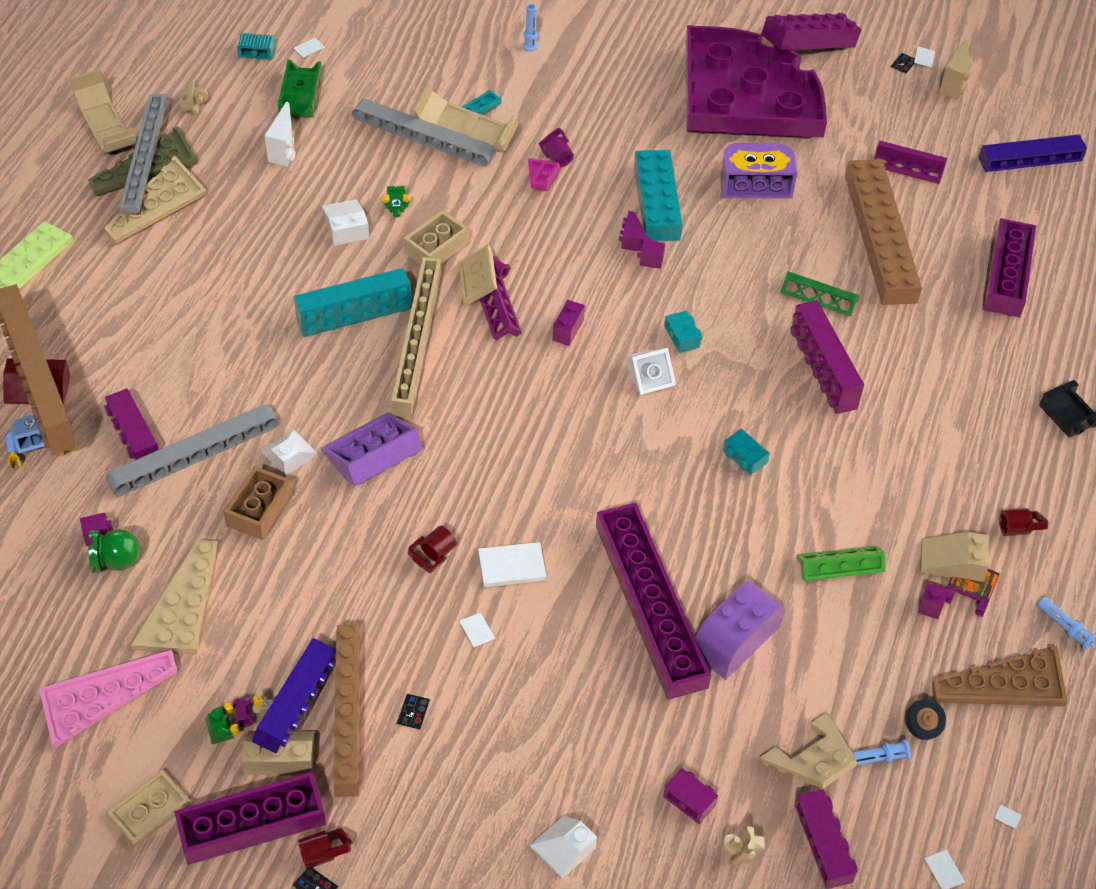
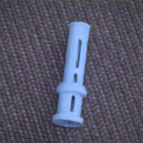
M530 3L526 6V30L523 32L525 38L523 48L526 51H535L538 48L536 42L538 37L536 30L537 6Z
M1044 597L1038 603L1037 607L1066 630L1068 637L1075 639L1082 645L1084 651L1088 650L1096 642L1095 634L1092 635L1088 632L1081 622H1075L1047 597ZM1051 610H1054L1059 616H1061L1064 619V621H1062L1058 616H1056Z
M906 739L900 743H884L879 748L852 752L857 760V765L879 761L892 763L893 760L902 758L906 760L911 759V749Z

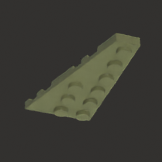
M178 126L174 127L173 132L168 135L165 133L161 135L157 141L148 179L156 177L161 172V169L171 162L174 155L185 167L197 164L196 157ZM134 152L128 155V159L116 162V166L110 170L105 169L88 179L95 196L125 187Z

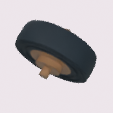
M922 699L915 701L909 706L905 715V723L913 736L922 740H930L938 737L944 731L946 715L943 708L937 702Z

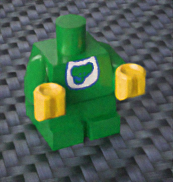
M387 186V195H382V202L386 209L393 213L394 217H400V212H404L410 203V194H405V186Z
M231 702L213 709L206 716L205 720L212 745L234 739V736L239 734L238 725H231L229 717L225 715L226 713L231 714L233 712Z

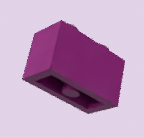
M567 299L553 325L552 341L567 346L571 345L584 321L585 305Z
M683 768L665 786L663 795L665 799L698 824L713 810L718 799V795L712 787L704 785L695 774L687 772Z

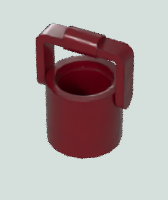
M1020 508L1002 510L1000 512L999 524L1003 536L1029 535L1034 530L1048 529V520L1038 511Z
M438 526L426 537L421 536L410 545L408 555L412 557V560L420 568H423L428 573H432L447 559L445 556L457 546V542L447 528ZM420 544L424 554L436 563L432 566L428 565L413 549Z
M342 828L327 833L322 831L298 840L300 853L307 870L333 861L334 857L351 851L352 841L348 833L344 832ZM340 838L342 845L332 848L330 841Z

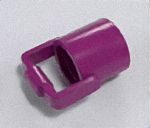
M561 128L552 131L539 142L544 155L547 158L550 157L552 162L560 163V168L567 166L574 158V154L567 144L569 139Z

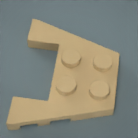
M827 713L811 723L812 729L823 737L821 740L793 759H790L775 747L760 757L761 764L767 767L769 765L774 766L779 772L784 774L787 772L797 776V779L824 789L856 767L857 760Z

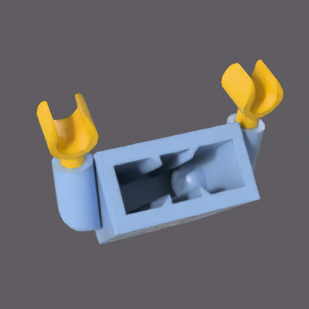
M32 414L14 421V428L6 435L8 454H10L7 462L11 469H13L12 464L15 461L18 462L20 468L22 467V461L16 453L19 454L44 447L42 436L45 435L39 433L36 424L39 420L34 419Z

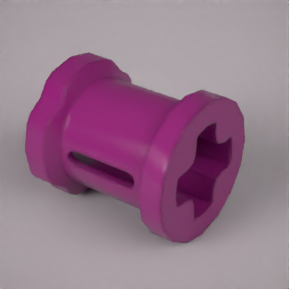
M493 256L495 274L504 279L509 274L510 265L502 263L497 256Z
M250 698L234 700L232 703L236 712L234 724H237L238 727H248L254 724L255 720L251 713L253 701Z

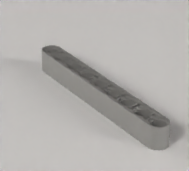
M362 99L352 110L353 117L360 122L484 167L488 165L496 153L495 148L486 142L368 99Z
M261 405L110 471L106 475L105 480L115 496L126 495L271 431L277 427L279 420L269 405Z

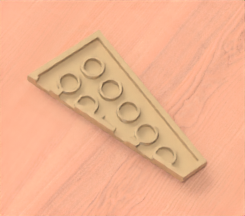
M174 155L171 162L164 166L161 172L146 184L139 213L117 214L104 228L105 233L117 244L207 195L206 189Z
M197 540L132 642V650L158 652L172 650L174 653H198L219 548L218 541Z

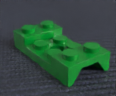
M287 60L278 101V113L284 104L288 102L291 116L313 117L317 87L322 75L321 61H318L312 68L298 67L292 60Z

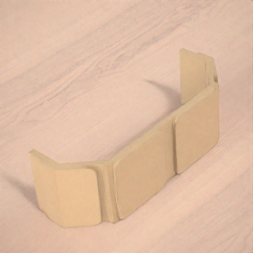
M101 69L70 78L72 90L80 111L103 154L137 143L134 128H125L110 101Z
M428 83L413 110L417 118L492 145L495 151L498 152L506 150L518 126V122L513 115L508 123H502L449 103L433 92Z

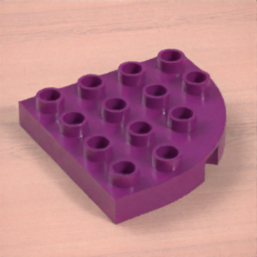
M687 25L685 39L687 131H696L701 134L709 132H727L732 135H742L744 133L763 134L767 137L786 135L798 136L802 139L824 137L827 125L824 90L813 69H799L801 63L800 55L793 50H779L775 46H766L762 43L761 34L747 30Z

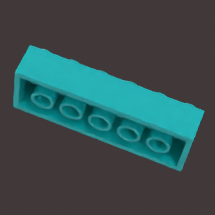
M670 150L635 151L634 171L643 229L646 235L654 241H680L682 219Z
M399 268L294 295L297 324L302 336L307 337L412 309L410 281L404 268Z

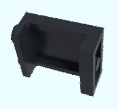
M1075 380L1044 393L1039 404L1042 410L1068 438L1080 435L1090 427H1096V412L1076 393L1079 384Z

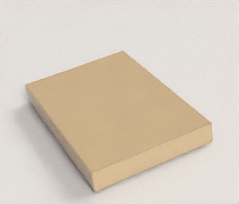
M489 245L458 261L464 304L469 305L497 289L493 253Z
M161 770L109 809L106 815L135 848L175 817L174 811L186 808L192 803L164 770Z

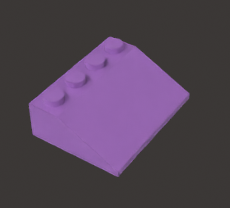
M388 412L321 447L322 452L345 480L354 486L363 484L370 477L381 474L383 470L398 465L400 461L416 455L418 451L423 449L416 428Z

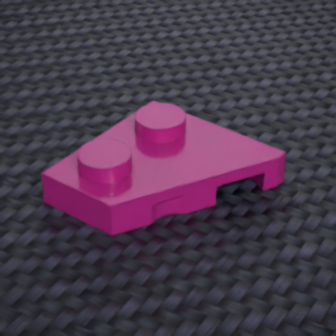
M528 158L531 188L548 191L560 170V163Z

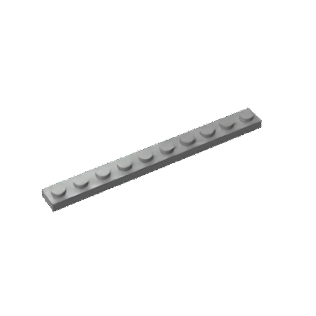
M166 94L149 95L119 206L121 213L132 214L139 213L168 101Z

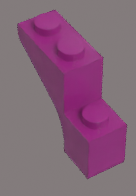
M628 211L627 218H623L622 228L624 230H620L619 241H622L621 249L638 251L637 257L640 258L641 266L661 269L666 243L657 242L649 238L636 213Z

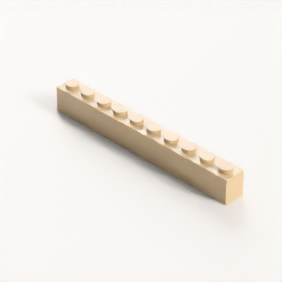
M422 258L391 400L392 415L412 418L442 275L441 259Z

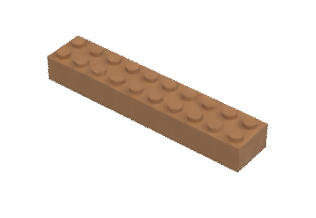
M883 159L848 161L845 179L881 304L918 303L922 286Z
M17 284L0 288V324H4L1 326L4 337L8 336V339H6L8 349L14 351L11 352L14 364L18 363L16 366L19 378H24L21 380L25 392L29 391V393H26L29 405H34L31 410L34 419L39 420L36 422L39 433L45 435L42 436L45 448H50L52 455L74 449L76 444L69 418Z

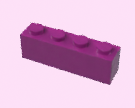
M128 388L105 396L107 404L104 406L105 412L108 417L112 416L111 422L115 431H120L118 435L121 443L128 446L126 451L129 458L137 460L158 451L157 442Z
M824 789L798 795L794 806L825 888L830 889L853 883L858 872L855 860H851L849 855V844L846 838L842 837L840 832L841 824L839 819L834 817L832 811L833 804L830 797L826 796Z

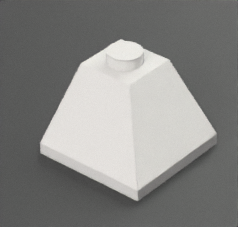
M668 348L642 351L625 356L629 376L639 395L676 385Z
M294 429L261 449L262 453L285 476L318 456V453Z
M562 816L530 844V848L563 879L596 849L597 836L581 821Z

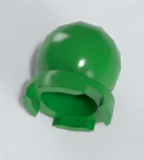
M115 529L108 531L104 536L101 535L100 530H91L89 532V538H93V546H88L90 567H94L92 573L102 572L104 566L110 570L121 571L130 568L138 560L140 545L137 538L129 531Z

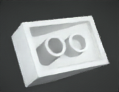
M288 102L284 104L265 134L268 162L288 167L290 162L294 160L296 154L293 145L294 138Z
M357 199L322 206L334 246L369 239L368 221Z

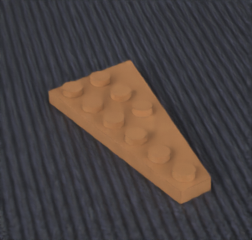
M1057 645L1050 647L1048 650L1034 651L1030 655L1022 657L1019 655L993 662L986 667L971 668L970 671L959 674L957 672L933 679L932 682L934 701L939 703L1066 706L1068 702Z

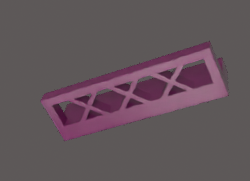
M880 140L874 159L886 160L884 165L887 171L940 184L947 161L946 157ZM895 164H901L904 167H897ZM917 168L920 172L913 171L912 169ZM929 173H936L939 175L938 177L931 176Z
M495 274L497 289L481 297L480 302L492 337L497 341L507 332L516 337L522 332L503 279ZM489 295L493 297L490 304H487ZM494 309H497L496 317L492 318ZM502 323L503 328L497 332L498 324Z

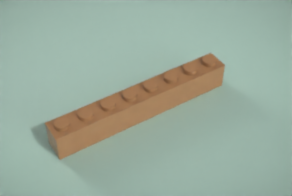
M359 624L337 625L333 782L335 797L358 796Z

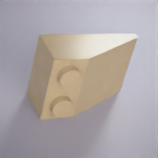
M963 40L946 66L939 90L940 94L958 100L961 94H965L968 86L966 82H968L971 76V72H969L971 61L968 40Z
M964 532L922 539L921 573L984 581L989 568V535Z

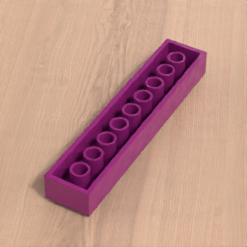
M637 503L597 512L596 529L667 700L708 689L711 679L710 671Z

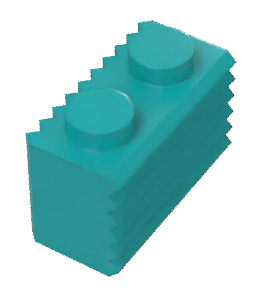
M242 32L237 46L238 56L272 60L275 51L274 36L253 33L244 34Z
M687 310L665 316L664 327L680 354L700 347V342L703 338L702 332L696 328L694 318L689 316Z
M743 429L735 432L731 437L729 436L724 443L723 451L729 459L734 460L740 469L748 472L749 475L755 473L769 461L770 453Z

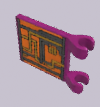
M988 569L983 582L952 576L947 588L945 602L951 604L955 592L979 601L975 614L983 617L1000 573Z

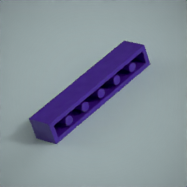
M1080 134L982 145L978 158L984 171L992 172L1083 161L1087 147Z
M312 638L257 726L252 739L253 743L277 754L281 746L286 747L291 737L289 732L291 730L295 732L301 720L298 717L305 715L310 705L307 702L309 699L314 700L319 690L316 687L318 684L323 685L328 675L325 672L327 670L331 671L336 662V659L333 658L336 652L335 648Z

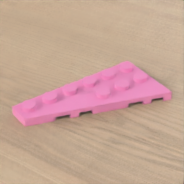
M172 650L39 688L53 749L176 674L178 671Z

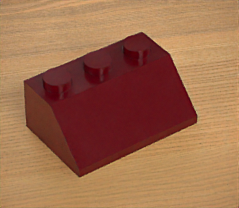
M7 358L3 372L4 404H29L26 393H29V391H24L21 380L24 378H19L16 370L18 363L14 364L12 358ZM46 359L64 405L71 376L67 360Z

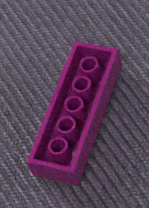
M816 13L812 15L788 14L787 16H767L761 35L779 50L856 47L862 29L843 13H825V15Z
M1000 218L995 232L983 310L1021 317L1027 297L1036 225Z
M818 300L796 305L790 331L792 336L796 338L800 351H803L806 363L810 364L815 379H818L821 391L826 394L829 406L833 407L836 414L858 409L864 383Z
M313 772L174 811L187 865L326 825L325 814Z

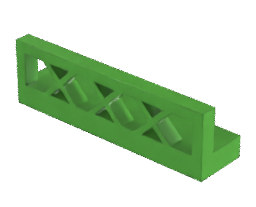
M878 546L797 554V561L802 566V579L804 581L885 572V552Z

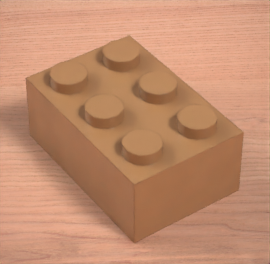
M254 466L223 511L226 526L263 540L293 495L291 480Z

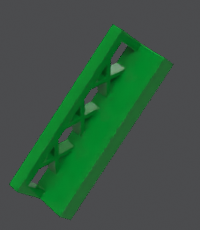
M789 271L781 289V293L807 302L816 301L813 299L819 298V304L822 307L848 316L852 315L855 304L860 297L857 294ZM789 280L796 282L799 289L794 292L787 291L786 288ZM808 287L814 288L817 295L807 298L803 290ZM828 293L833 296L835 301L825 304L820 296ZM843 299L852 301L849 311L841 309L838 302Z

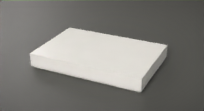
M540 542L478 549L484 588L546 581L547 576Z

